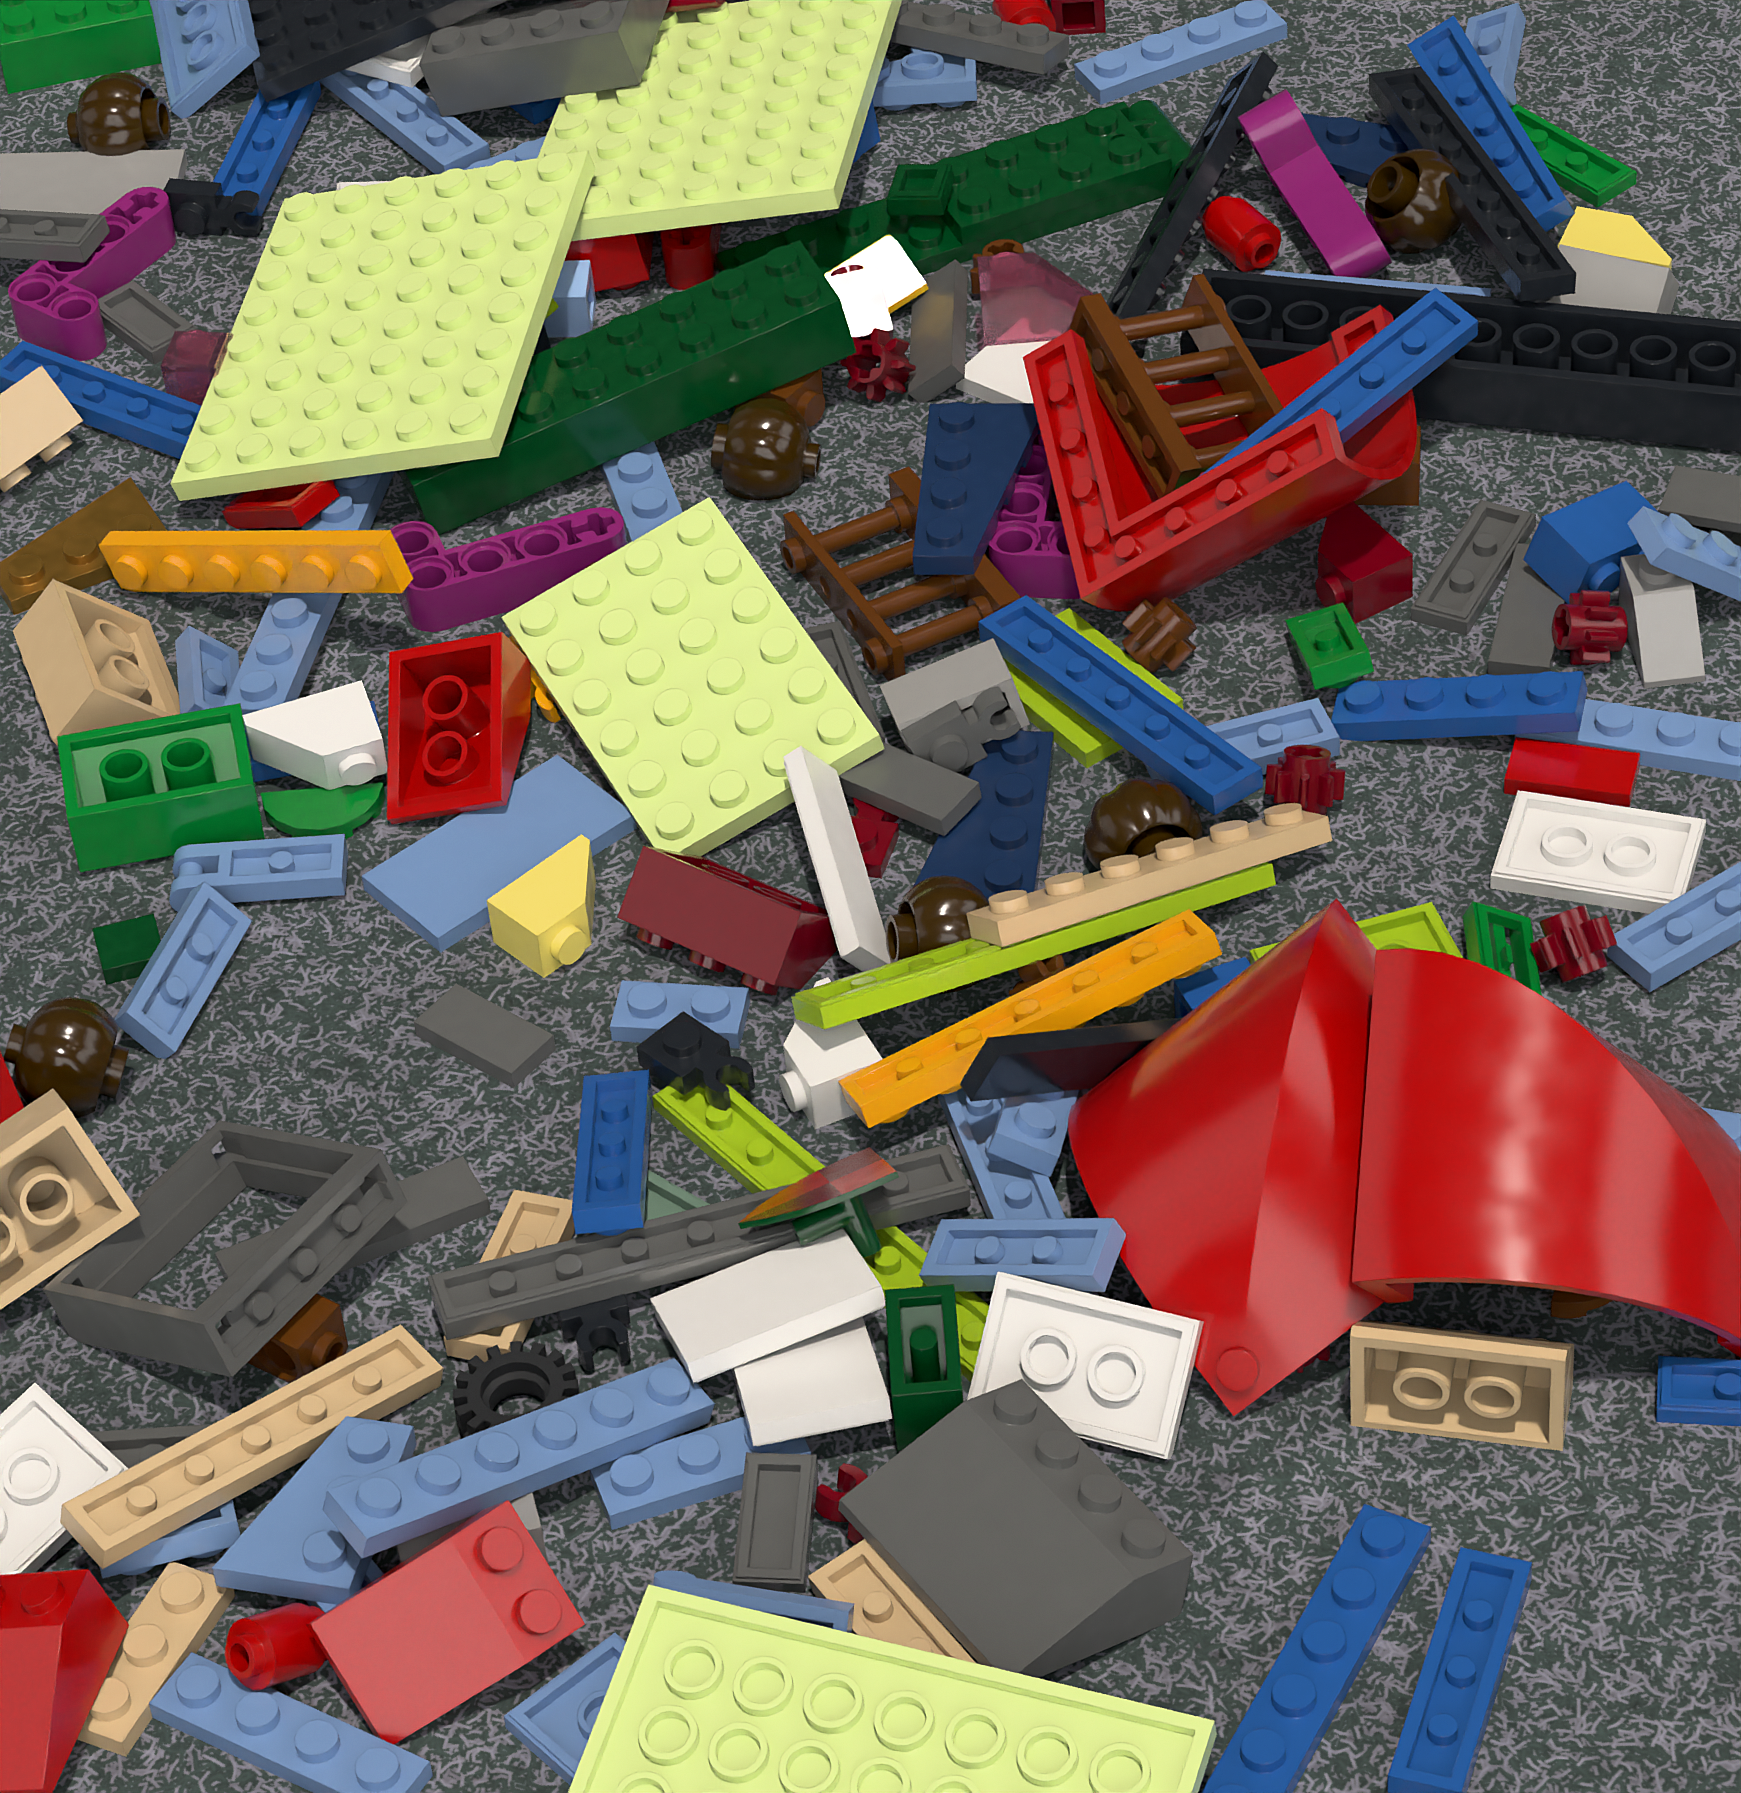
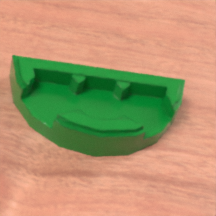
M383 783L347 785L332 790L322 787L260 793L267 823L271 827L275 826L278 830L291 834L292 837L345 834V838L348 839L353 836V829L366 823L371 817L377 818L381 814L386 798Z

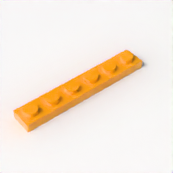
M391 530L110 531L98 545L120 588L132 592L403 593L414 579Z
M1188 909L839 1080L838 1082L845 1100L868 1128L879 1123L894 1122L905 1116L911 1107L938 1094H949L961 1089L960 1083L988 1037L1082 1028L1088 1020L1114 1007H1125L1136 1003L1144 996L1145 992L1171 979L1185 978L1199 971L1204 963L1222 955L1217 937L1210 927Z

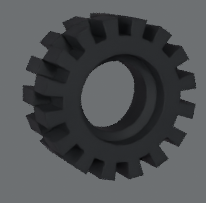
M522 1341L510 1342L511 1352L501 1354L498 1345L486 1349L488 1361L486 1362L475 1355L467 1362L469 1373L460 1370L455 1379L457 1389H453V1402L461 1439L580 1394L578 1379L571 1362L565 1364L564 1355L556 1349L547 1356L545 1344L533 1342L530 1352H523ZM518 1395L536 1396L544 1401L534 1410L520 1415H503L493 1411L494 1407L501 1401Z

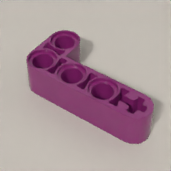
M1287 89L1282 90L1237 117L1274 187L1278 189L1279 195L1293 216L1298 219L1300 227L1313 247L1318 250L1322 261L1332 276L1367 278L1392 263L1376 231L1318 146L1303 115Z
M141 187L133 189L101 212L100 215H105L110 232L85 263L39 260L9 285L8 294L19 338L25 342L78 361L93 359L106 349L107 338L98 299L129 283L171 250L176 243L177 237L169 197L160 188Z
M1037 434L1033 441V454L1026 468L1021 467L1017 474L1015 491L1009 504H1003L997 516L998 526L988 545L989 560L1021 597L1027 595L1030 598L1081 599L1062 521H1054L1058 502L1041 434Z
M604 507L586 509L445 550L437 531L432 525L425 522L408 521L390 529L414 578L403 593H396L410 624L414 628L425 632L443 631L512 611L584 570L589 564L606 557L607 554H611L627 545L623 517L618 511Z

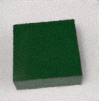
M897 165L886 199L889 215H944L955 180L952 165Z
M154 914L92 928L106 985L140 977L161 942Z

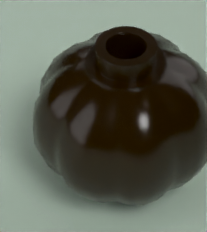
M126 72L103 75L93 81L81 93L76 112H69L67 116V130L70 141L73 144H81L84 152L88 151L100 156H121L138 150H150L146 142L168 140L170 136V114L164 98H157L147 82L136 75Z
M1433 149L1409 150L1405 153H1398L1389 157L1371 175L1367 186L1365 215L1382 243L1394 251L1402 254H1413L1424 250H1433L1443 245L1460 228L1462 221L1450 206L1445 184V177L1452 172L1458 178V170L1453 167L1452 162Z
M759 398L738 407L734 414H732L729 424H717L712 444L711 468L722 470L723 486L734 496L748 500L779 499L794 493L804 483L805 477L817 478L822 446L821 444L811 443L806 421L796 408L778 399Z
M1134 778L1118 784L1112 791L1104 794L1095 802L1091 809L1090 821L1085 827L1083 846L1089 861L1100 871V863L1111 857L1125 854L1136 855L1138 858L1156 853L1155 845L1165 840L1181 837L1192 838L1193 841L1202 838L1203 827L1199 814L1190 805V801L1185 793L1176 785L1159 779L1143 780Z
M933 876L919 882L903 897L902 903L898 908V914L889 915L887 918L886 947L890 962L893 963L970 939L971 934L966 913L990 906L987 898L972 883L957 876ZM983 979L937 994H945L964 990L979 983Z
M64 997L44 1004L32 1016L26 1026L13 1024L4 1054V1061L15 1064L14 1071L18 1092L27 1105L51 1089H54L68 1106L74 1117L80 1118L95 1112L99 1094L116 1099L130 1049L115 1045L119 1026L107 1010L96 1002L84 998Z

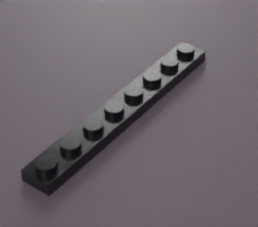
M1261 52L1228 79L1194 141L1188 157L1183 161L1106 303L1113 315L1118 316L1119 319L1144 315L1165 293L1167 287L1162 283L1163 279L1182 261L1185 255L1180 249L1182 244L1195 234L1203 222V219L1198 214L1216 197L1221 188L1216 183L1217 179L1233 165L1238 157L1234 148L1246 137V134L1237 117L1266 101L1272 94V90L1268 85L1278 65L1264 52Z
M1420 66L1369 74L1368 94L1408 149H1433L1452 162L1453 167L1458 170V178L1453 172L1445 177L1450 206L1520 302L1539 303L1549 301L1554 296L1574 294L1576 287L1575 270L1423 68Z

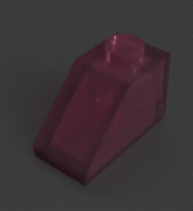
M1003 252L995 256L977 257L984 346L1051 341L1069 330L1079 298L1093 294L1034 252L1019 254Z
M202 330L175 331L160 366L166 393L202 406L212 378L219 374L228 351V343L234 334L205 332Z

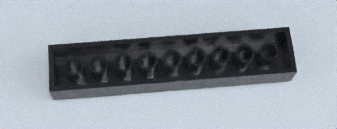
M1203 269L1202 272L1215 294L1224 301L1228 316L1260 369L1285 362L1333 340L1331 332L1379 305L1389 311L1395 320L1430 292L1427 290ZM1442 292L1478 320V335L1412 388L1416 418L1741 451V321L1549 302H1520L1518 299ZM1188 330L1182 331L1180 355L1200 352ZM1211 373L1181 379V384L1199 383L1217 379L1215 378L1214 374Z

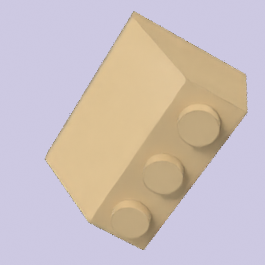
M42 365L0 394V488L4 493L32 473L26 466V463L34 457L40 455L44 462L47 463L73 444L67 434L83 421Z
M52 579L13 630L22 655V662L28 671L36 693V700L40 704L46 720L49 736L57 746V736L180 714L179 695L149 620Z
M1363 1319L1352 1325L1350 1333L1351 1426L1563 1451L1573 1389L1574 1344L1549 1341L1541 1338L1529 1339L1479 1333L1472 1330L1460 1331L1409 1325L1402 1322L1390 1323Z

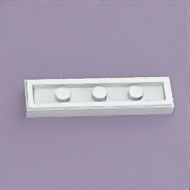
M800 746L785 755L783 763L840 957L863 972L890 964L886 947V933L837 770Z

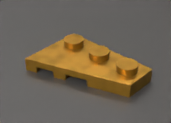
M131 477L0 562V594L13 615L29 610L52 579L77 590H83L114 578L98 546L110 531H167Z

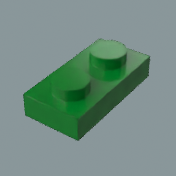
M1343 602L1285 620L1290 641L1315 690L1323 687H1346L1357 681L1359 676L1374 672L1369 649Z

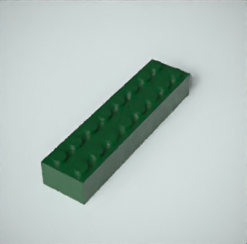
M801 240L787 246L774 248L764 256L734 269L721 271L709 280L683 291L668 294L656 303L633 313L615 317L603 326L580 336L567 338L556 346L532 356L499 457L399 470L398 473L424 522L432 525L438 535H441L857 353L841 299Z

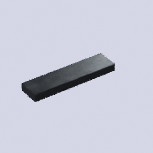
M1182 1018L988 1037L964 1075L960 1086L971 1102L1090 1089L1099 1084Z

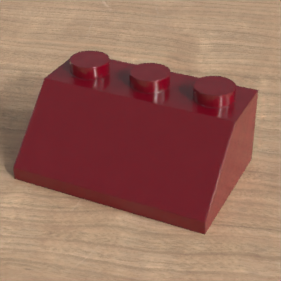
M643 846L617 918L639 927L636 935L638 939L668 950H672L675 942L691 949L688 957L689 961L717 972H724L726 965L743 972L740 981L742 984L771 995H777L780 986L802 989L838 950L826 908L705 857Z

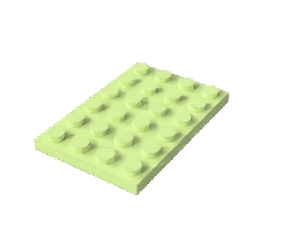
M710 497L501 617L507 631L521 652L529 659L531 667L653 848L702 856L795 802L783 763V757L800 746L837 770L838 776L885 749L879 733Z

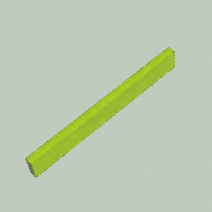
M1268 862L1258 864L1004 947L970 938L795 993V996L791 997L795 1019L825 1030L1022 967L1037 960L1047 959L1057 954L1165 921L1188 909L1193 912L1275 886L1273 864Z
M728 1084L726 1086L729 1088L731 1107L726 1111L719 1110L710 1105L706 1099L705 1089L699 1085L685 1096L671 1086H667L652 1096L654 1109L752 1194L793 1184L825 1167ZM895 1225L876 1230L882 1249L863 1259L880 1283L884 1297L885 1290L927 1286L919 1276L927 1252ZM955 1291L962 1375L971 1382L989 1305L973 1291Z

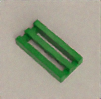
M1472 901L1462 916L1468 960L1478 962L1511 977L1510 966L1513 963L1516 980L1542 996L1538 966L1530 943L1534 942L1531 918ZM1504 927L1509 928L1511 945L1506 943Z

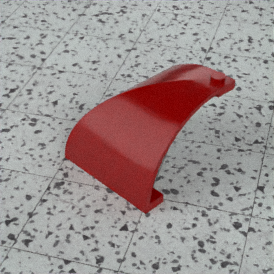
M1379 305L1331 332L1333 340L1290 360L1261 369L1283 408L1288 406L1393 322V316L1384 307ZM1070 329L1023 357L1080 598L1101 609L1118 612L1133 611L1145 598L1154 607L1163 597L1172 601L1402 476L1414 458L1417 444V419L1413 390L1410 389L1343 444L1335 417L1321 408L1159 499L1096 389L1084 338ZM1217 380L1176 385H1154L1163 401H1166L1170 406L1225 395ZM1238 416L1179 428L1188 444L1195 449L1245 440L1250 436Z
M1337 898L1079 1098L1071 1106L1068 1116V1132L1072 1152L1085 1189L1098 1217L1114 1218L1126 1233L1119 1255L1153 1309L1204 1321L1194 1365L1233 1416L1385 1302L1352 1283L1375 954L1377 949Z
M1412 948L1376 950L1352 1283L1388 1304L1413 1301L1414 1283L1501 1284L1602 1297L1659 1311L1710 1330L1718 1335V1344L1741 1357V1151L1719 1123L1689 1097L1557 1005L1517 980L1478 962L1443 952Z

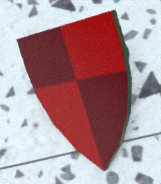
M868 1147L826 1166L781 1190L756 1207L738 1224L740 1229L799 1217L790 1221V1224L800 1246H804L845 1227L849 1238L864 1258L880 1251L882 1245L861 1194L897 1179L899 1176L894 1168Z

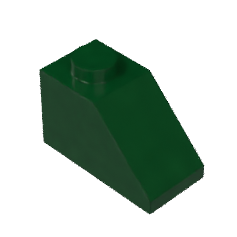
M954 1284L885 1290L891 1394L897 1451H902L964 1402Z

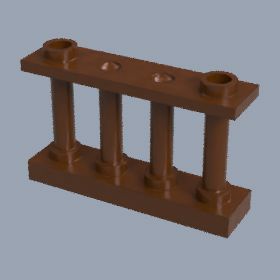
M1203 273L1193 275L1182 307L1119 319L1118 316L1113 315L1101 293L1079 298L1069 330L1072 329L1084 338L1096 389L1159 499L1198 478L1200 473L1208 470L1244 441L1240 440L1195 449L1188 444L1179 428L1238 416L1248 434L1251 435L1284 409L1228 316L1224 301L1215 294ZM1188 330L1200 352L1144 362L1143 359L1138 358L1129 342ZM1213 373L1225 395L1170 406L1166 401H1163L1154 385Z
M909 466L888 474L890 500L885 502V508L815 535L811 533L797 514L791 511L783 514L785 540L780 542L781 555L789 572L793 575L800 572L859 644L864 661L870 672L875 676L882 673L888 681L906 674L905 657L977 629L979 631L978 621L1021 598L984 554L975 574L934 575L870 601L866 600L857 587L913 566V548L921 479ZM891 530L898 534L906 532L912 539L909 542L842 568L829 555ZM946 596H950L954 600L961 598L968 606L897 635L884 622L887 619Z

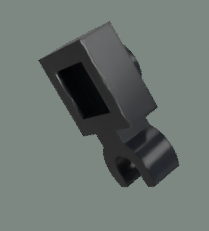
M169 178L163 190L169 197L175 232H184L188 235L223 236L226 228H230L241 236L253 237L258 235L264 223L263 216L247 214L253 213L260 200L259 194L252 191L242 190L236 192L233 196H224L221 183Z
M684 1011L636 1047L638 1062L641 1067L646 1070L649 1069L650 1073L684 1096L699 1085L705 1089L706 1099L709 1104L719 1110L726 1111L731 1107L729 1088L726 1084H738L749 1092L755 1088L754 1073L750 1063L740 1057L731 1056L730 1045L727 1039Z
M625 1294L556 1312L563 1338L567 1339L576 1336L579 1362L585 1370L595 1369L592 1352L604 1345L616 1348L621 1362L630 1360V1343L628 1330L625 1325L631 1322Z

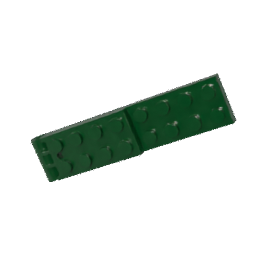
M1148 99L1140 100L1130 107L1123 101L1105 108L1093 109L1086 114L1056 124L1044 125L1037 130L1007 140L995 141L986 147L955 157H946L934 163L951 164L955 179L944 215H889L886 197L856 208L844 209L837 214L807 224L792 226L786 231L755 241L743 242L734 248L716 253V266L719 272L734 269L766 255L774 248L787 246L801 240L822 273L825 274L885 235L890 234L899 243L920 275L923 276L939 271L953 260H957L959 263L973 260L974 254H982L983 248L995 240L1009 239L1022 244L1162 198L1168 191L1183 161L1188 157L1192 144L1154 101Z

